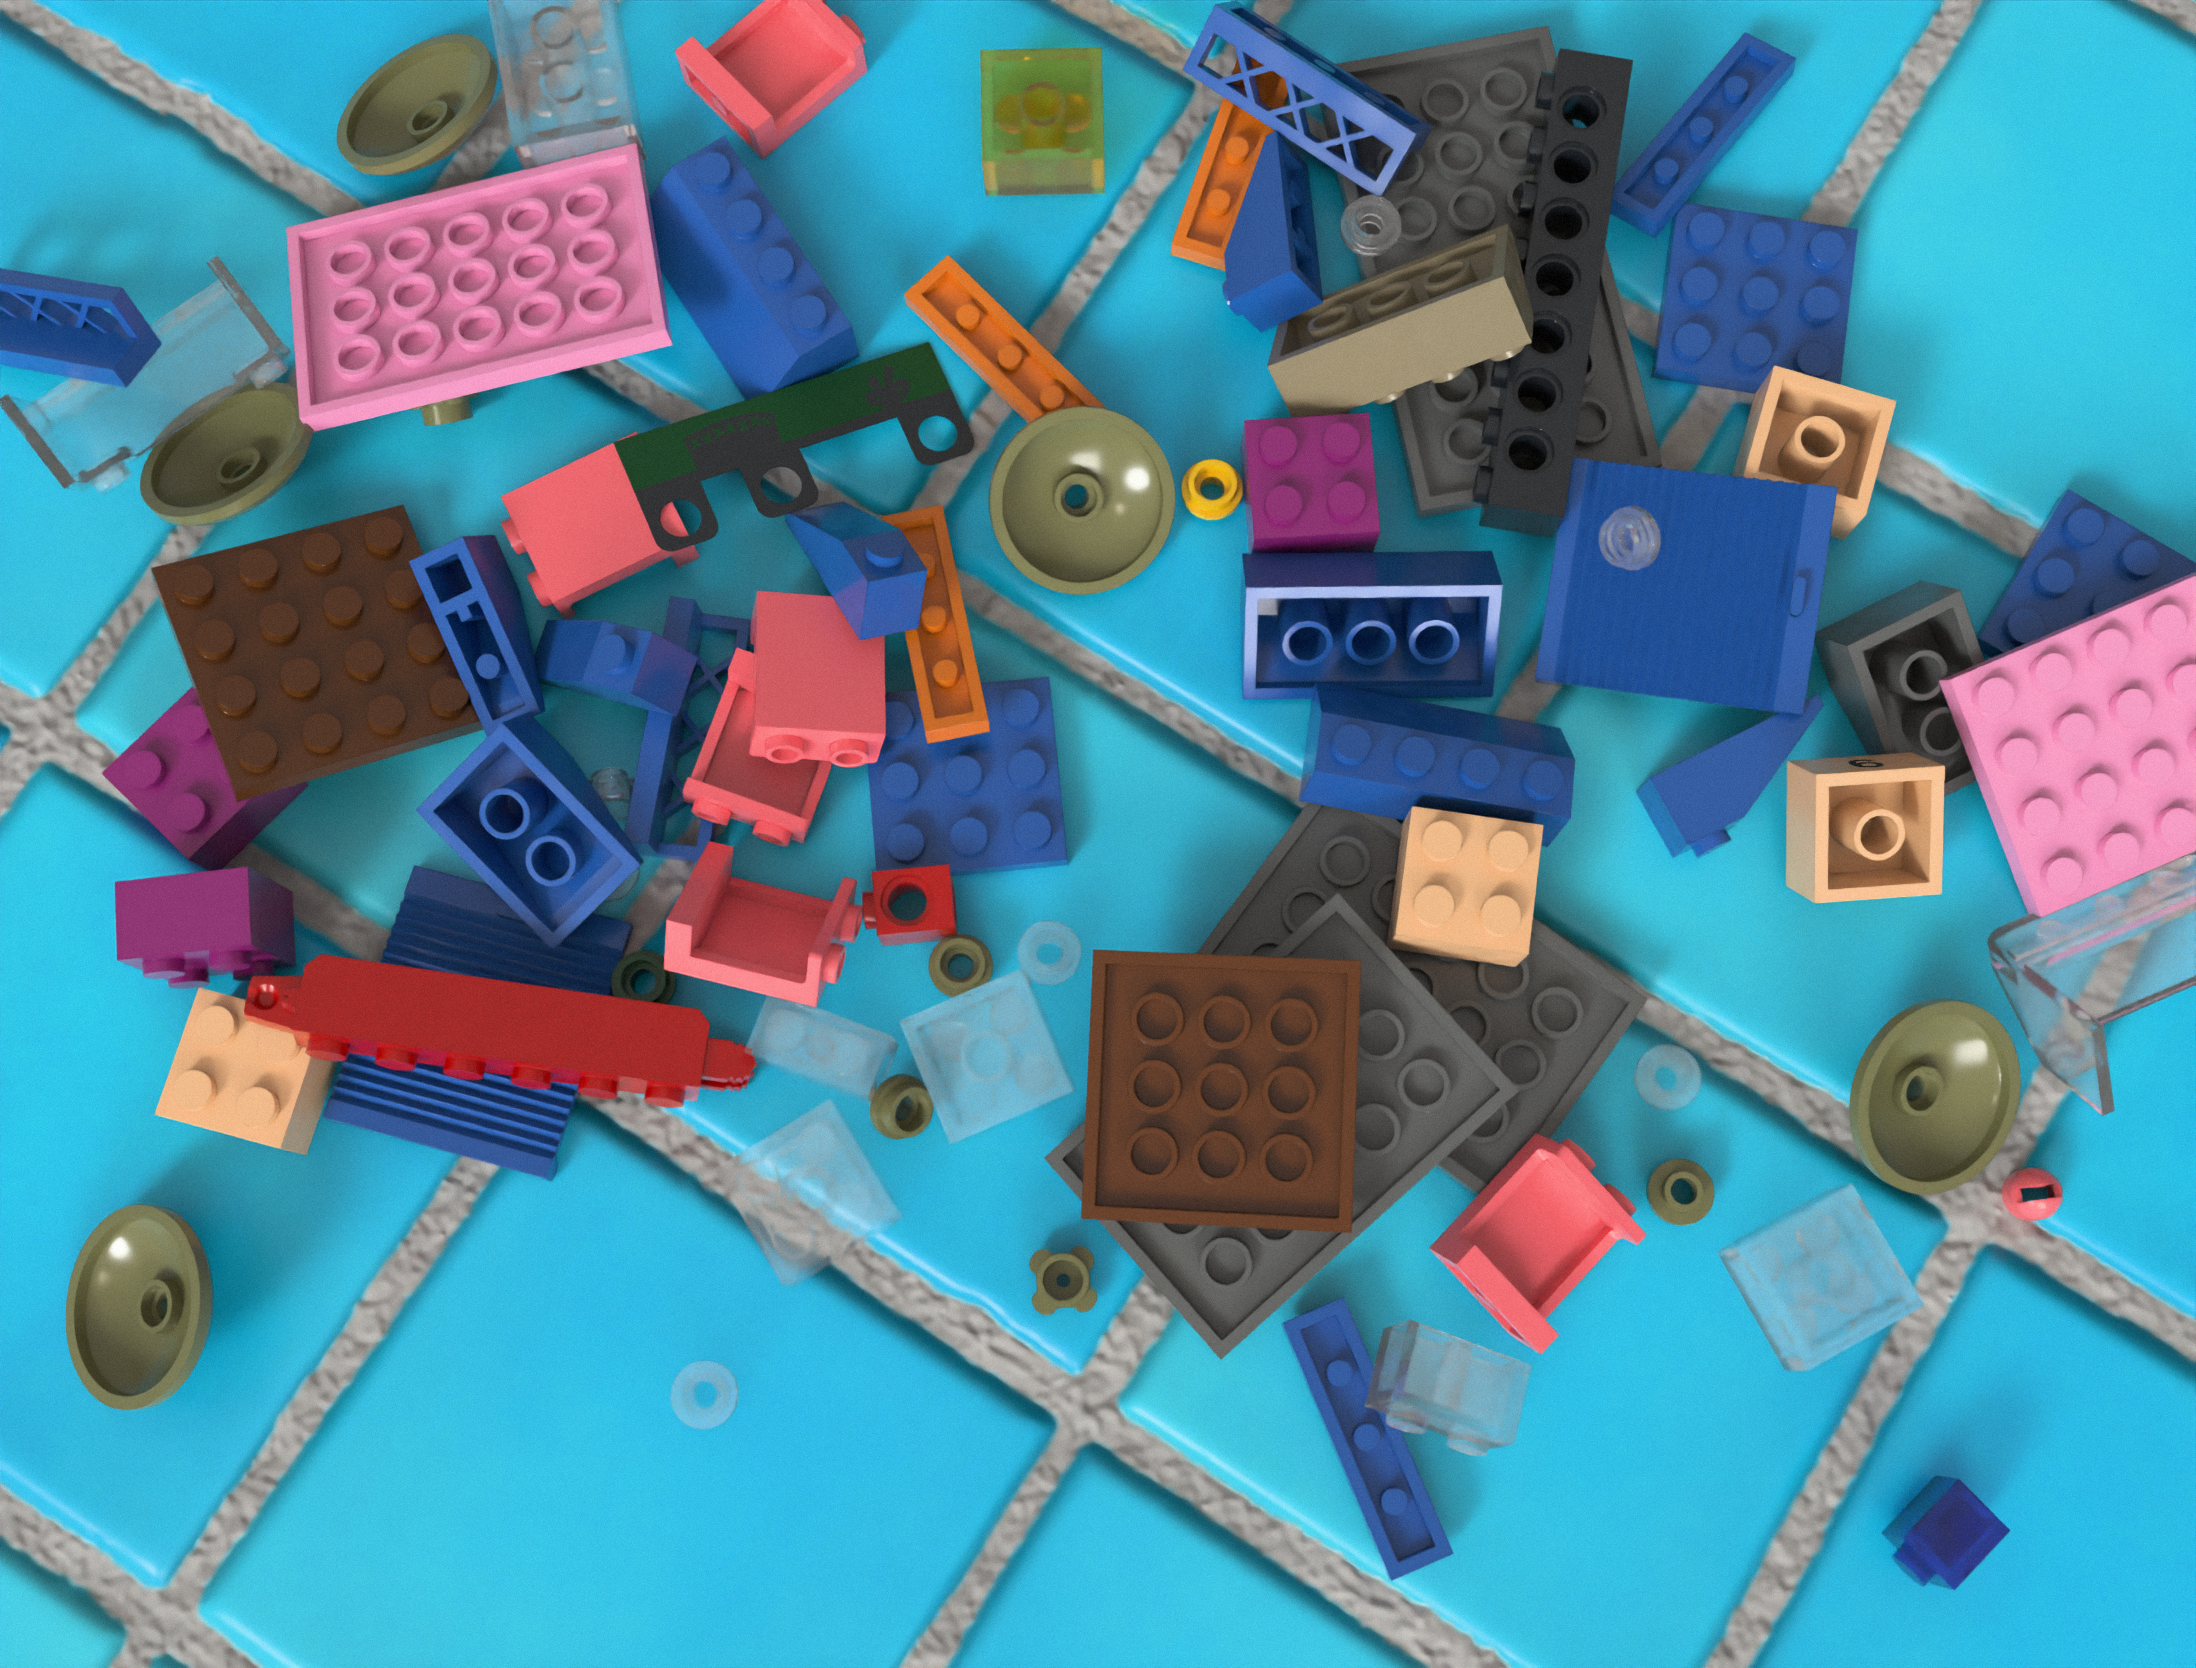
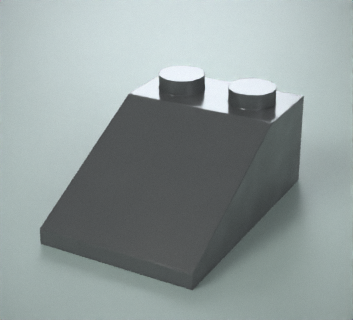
M1921 580L1816 632L1814 643L1830 688L1868 755L1912 752L1944 765V797L1977 781L1939 680L1984 661L1961 590Z

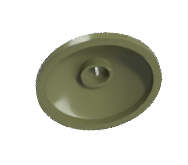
M448 34L434 37L399 53L377 69L360 86L344 109L338 124L336 139L340 153L355 170L369 175L383 176L409 173L446 158L463 145L472 135L493 100L498 75L494 56L481 40L466 34Z
M273 381L244 384L219 393L186 413L159 439L144 464L140 478V491L144 502L156 516L168 523L204 526L233 519L268 501L295 474L310 447L314 430L307 423L303 424L299 419L297 389L285 383Z
M1070 406L1056 409L1037 417L1020 429L1003 449L997 460L991 477L988 496L989 515L993 532L998 544L1011 563L1033 582L1053 591L1074 595H1089L1112 590L1140 574L1154 560L1163 547L1170 532L1175 511V487L1172 472L1163 451L1154 438L1144 428L1126 416L1096 406ZM1072 485H1082L1085 490L1083 501L1075 506L1067 505L1065 501L1067 489Z
M1939 998L1923 1001L1908 1007L1894 1016L1880 1029L1866 1048L1853 1079L1849 1102L1850 1127L1856 1149L1865 1165L1874 1175L1900 1190L1914 1194L1931 1195L1950 1191L1963 1185L1979 1174L1992 1161L2004 1144L2015 1120L2021 1087L2020 1066L2016 1049L2003 1025L1991 1013L1981 1007L1961 1000Z
M147 1204L130 1205L116 1210L100 1222L92 1231L78 1255L71 1274L65 1313L66 1335L70 1356L75 1370L86 1389L98 1401L114 1409L141 1410L159 1405L170 1398L190 1376L204 1351L209 1337L214 1308V1287L210 1264L194 1230L186 1220L173 1210L159 1205Z

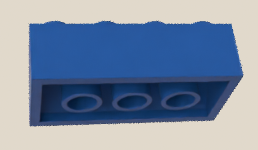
M721 137L673 165L650 198L661 272L743 398L748 400L830 374L859 357L852 325L726 137Z
M1492 551L1242 553L1240 616L1243 699H1312L1315 682L1399 698L1493 697L1503 584Z
M1315 682L1312 691L1299 801L1405 820L1411 807L1416 806L1543 825L1541 846L1548 847L1571 819L1575 758L1561 728Z

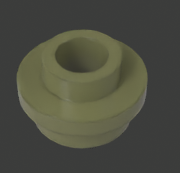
M966 934L949 936L940 941L930 955L928 966L932 982L941 993L955 999L973 997L983 991L991 980L993 973L991 954L985 944L973 936ZM958 957H966L973 962V970L965 978H956L949 972L951 962Z
M896 1074L882 1082L875 1091L870 1105V1118L874 1128L880 1134L896 1140L920 1134L928 1126L933 1115V1100L922 1081L908 1074Z
M1673 1159L1662 1163L1651 1173L1646 1186V1196L1650 1208L1661 1220L1672 1225L1684 1226L1696 1223L1707 1215L1713 1204L1714 1187L1710 1176L1700 1165L1686 1159ZM1677 1179L1686 1181L1692 1189V1197L1687 1204L1678 1203L1671 1194V1187Z

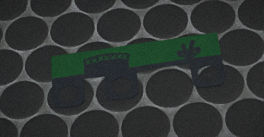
M927 342L613 443L656 544L662 550L673 552L710 540L718 532L717 519L700 481L740 469L757 510L765 517L776 518L809 507L818 499V489L800 451L801 448L897 417L915 458L920 463L931 466L968 454L973 449L974 438L930 343ZM932 416L945 417L955 425L958 433L957 441L948 450L933 451L924 446L920 441L918 435L920 424ZM776 467H785L793 470L799 476L802 484L798 497L788 503H776L768 499L761 488L762 478L767 471ZM675 500H686L693 503L701 513V524L697 531L684 537L668 533L660 521L661 511L668 503Z

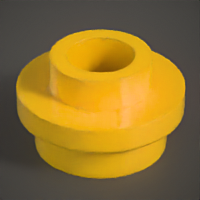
M1207 459L1194 464L1185 473L1181 486V496L1186 508L1193 515L1204 520H1220L1231 515L1239 506L1243 493V484L1239 473L1230 464L1217 459ZM1214 484L1221 488L1223 494L1218 499L1210 500L1205 498L1200 490L1205 485Z

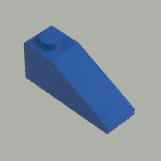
M1277 131L1267 135L1224 253L1226 281L1223 283L1222 289L1225 300L1233 313L1238 316L1243 315L1261 333L1323 303L1308 165Z
M844 501L803 508L786 514L785 522L859 640L918 628L927 568L901 529Z
M495 535L462 536L409 561L465 689L469 692V698L486 736L488 737L504 721L527 712L533 717L546 712L521 594Z
M547 620L534 654L539 681L542 684L677 717L698 658L652 631L604 620Z
M1818 694L1805 700L1803 716L1778 713L1650 777L1638 789L1636 793L1673 858L1690 849L1693 850L1697 858H1700L1732 840L1727 831L1745 817L1824 706Z

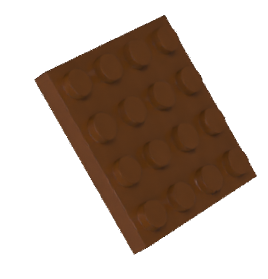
M404 505L151 568L153 582L236 802L484 730L469 698V692L465 689L409 564V561L424 554Z
M1093 950L1081 1219L1352 1233L1361 961Z

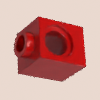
M949 864L872 872L873 891L862 892L863 916L866 930L876 929L877 937L882 946L942 941L949 936L958 934L954 877ZM905 893H919L927 899L924 912L914 920H900L892 913L895 901Z

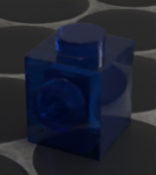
M1935 1475L1881 1534L1897 1549L1891 1556L1894 1562L1916 1583L1925 1587L1930 1582L1933 1585L1956 1590L2010 1530L1960 1479Z

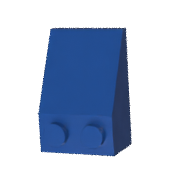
M529 712L502 722L415 810L552 950L556 949L644 863L574 758Z

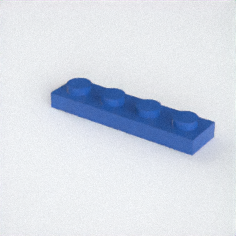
M1745 32L1614 185L1610 214L1655 238L1793 75L1796 58Z
M1344 1297L1281 1323L1388 1579L1391 1581L1454 1554Z

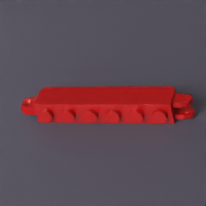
M321 954L307 963L304 967L303 976H252L244 1007V1016L247 1021L293 1034L297 1045L306 1047L305 1053L307 1055L322 1060L345 1061L347 1060L348 1053L373 1056L375 1057L374 1063L376 1065L393 1070L412 1071L415 1070L416 1063L444 1066L443 1073L445 1075L465 1080L483 1079L484 1072L509 1075L511 1076L510 1082L512 1084L530 1089H549L551 1082L578 1085L577 1091L580 1094L595 1098H616L618 1091L645 1094L644 1101L646 1103L667 1108L683 1107L684 1100L697 1102L700 1088L716 1091L729 1089L731 1093L734 1090L740 1092V1089L747 1088L750 1078L754 1077L755 1074L753 1069L757 1067L753 1055L754 1049L750 1050L748 1045L743 1046L741 1042L736 1045L734 1041L708 1038L710 1023L699 1009Z

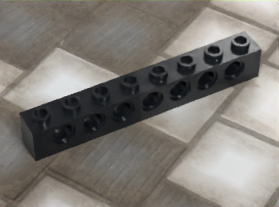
M1560 48L1553 71H1542L1539 78L1534 108L1544 110L1542 126L1533 125L1529 138L1526 163L1536 164L1533 181L1524 180L1517 210V218L1527 219L1525 236H1515L1514 240L1534 314L1532 340H1543L1549 343L1555 352L1550 354L1540 353L1534 350L1530 344H1527L1513 357L1502 361H1494L1490 387L1500 388L1497 408H1487L1481 436V444L1490 445L1491 451L1488 466L1479 465L1477 468L1472 492V502L1482 504L1479 526L1553 538L1565 515L1633 60ZM1566 120H1578L1582 122L1586 126V128L1574 127L1570 125ZM1556 174H1569L1575 177L1579 183L1564 182ZM1547 229H1561L1565 231L1571 237V239L1563 240L1555 238L1548 232ZM1538 285H1554L1563 295H1547L1540 290ZM1524 396L1535 397L1545 405L1546 410L1541 412L1531 411L1521 404L1519 398ZM1516 453L1526 454L1536 462L1538 468L1535 470L1520 469L1513 464L1510 455Z

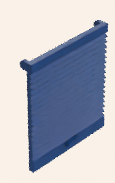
M1573 457L1565 515L1557 531L1535 671V682L1547 685L1559 683L1803 716L1838 487L1799 484L1796 482L1787 483L1769 479L1760 480L1743 476H1722L1717 473H1696L1691 470H1670L1627 463H1607L1601 460L1593 461Z
M414 865L404 891V900L400 903V911L396 915L395 924L391 927V935L387 939V947L383 950L380 963L611 996L612 974L616 965L624 957L634 926L629 922L592 913L556 949L552 950L489 885ZM348 1053L347 1060L343 1061L342 1069L338 1073V1081L333 1087V1094L327 1102L323 1118L335 1123L339 1122L539 1177L546 1181H553L558 1167L555 1160L578 1094V1085L551 1082L549 1089H530L512 1084L510 1082L511 1076L484 1072L483 1079L465 1080L445 1075L443 1073L444 1066L416 1063V1068L412 1071L393 1070L376 1065L374 1063L375 1057L351 1053Z

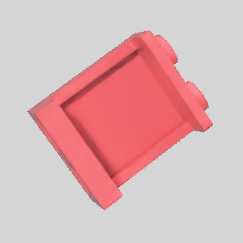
M764 0L707 49L692 36L675 50L685 83L762 160L868 72L863 49L866 40L863 33L847 15L842 14L838 17L826 5V0Z
M635 432V433L630 434V435H628V436H626V437H624V438H622V439H625V438H628V437L637 435L638 433ZM614 443L501 496L510 515V518L502 521L501 525L516 554L519 556L528 552L536 568L535 571L526 574L537 599L543 608L553 604L565 620L576 615L572 606L573 603L672 556L679 568L700 557L694 545L669 552L662 550L656 544ZM673 502L668 503L660 514L663 528L674 536H689Z
M757 590L750 623V644L754 645L753 728L749 742V754L751 756L766 757L772 762L783 764L794 763L801 759L831 761L840 767H858L865 763L877 762L886 736L885 635L859 640L832 596Z
M737 647L728 669V681L692 775L687 777L683 787L684 802L693 804L691 812L707 821L727 825L729 819L732 818L754 826L752 834L766 842L784 847L789 845L790 840L804 844L833 763L831 761L801 759L794 763L783 764L772 762L766 757L751 756L749 754V742L753 728L754 653Z
M708 841L666 919L664 970L816 1007L827 982L837 984L840 979L846 957L844 942L855 943L863 919V906L854 904L857 880L844 877L834 900L829 901L731 877L733 847Z
M1535 1133L1429 1249L1510 1336L1542 1354L1559 1336L1545 1320L1619 1239H1625L1638 1245L1647 1235L1631 1218L1637 1211L1632 1202L1612 1185L1606 1183L1602 1186L1591 1174L1596 1164L1580 1146L1567 1138L1562 1143H1558Z

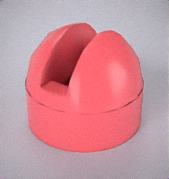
M2029 1167L2016 1170L2006 1178L2002 1187V1199L2006 1208L2012 1215L2024 1221H2037L2049 1218L2058 1210L2063 1202L2062 1187L2058 1178L2042 1168ZM2046 1187L2047 1199L2023 1202L2020 1189Z

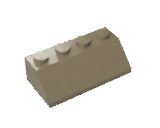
M1509 223L1324 295L1322 304L1278 324L1267 368L1291 416L1307 417L1348 414L1351 409L1370 402L1375 404L1389 403L1402 396L1408 388L1430 380L1433 383L1446 382L1461 374L1470 365L1489 358L1491 361L1506 360L1518 354L1525 345L1532 343L1534 314Z

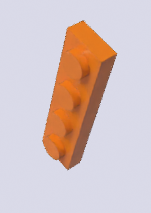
M1251 57L1253 69L1264 66ZM1238 58L1232 75L1241 73ZM1274 71L1255 75L1261 102L1272 109L1286 106L1289 95L1285 78ZM1243 79L1232 82L1245 90ZM1224 97L1171 243V255L1225 271L1224 253L1267 135L1275 132V130Z
M949 255L904 293L906 305L1027 423L1045 413L1063 407L1096 406L1107 409Z
M937 505L881 516L882 521L901 529L927 568L919 626L917 629L905 631L927 744L990 732L989 719L943 506Z

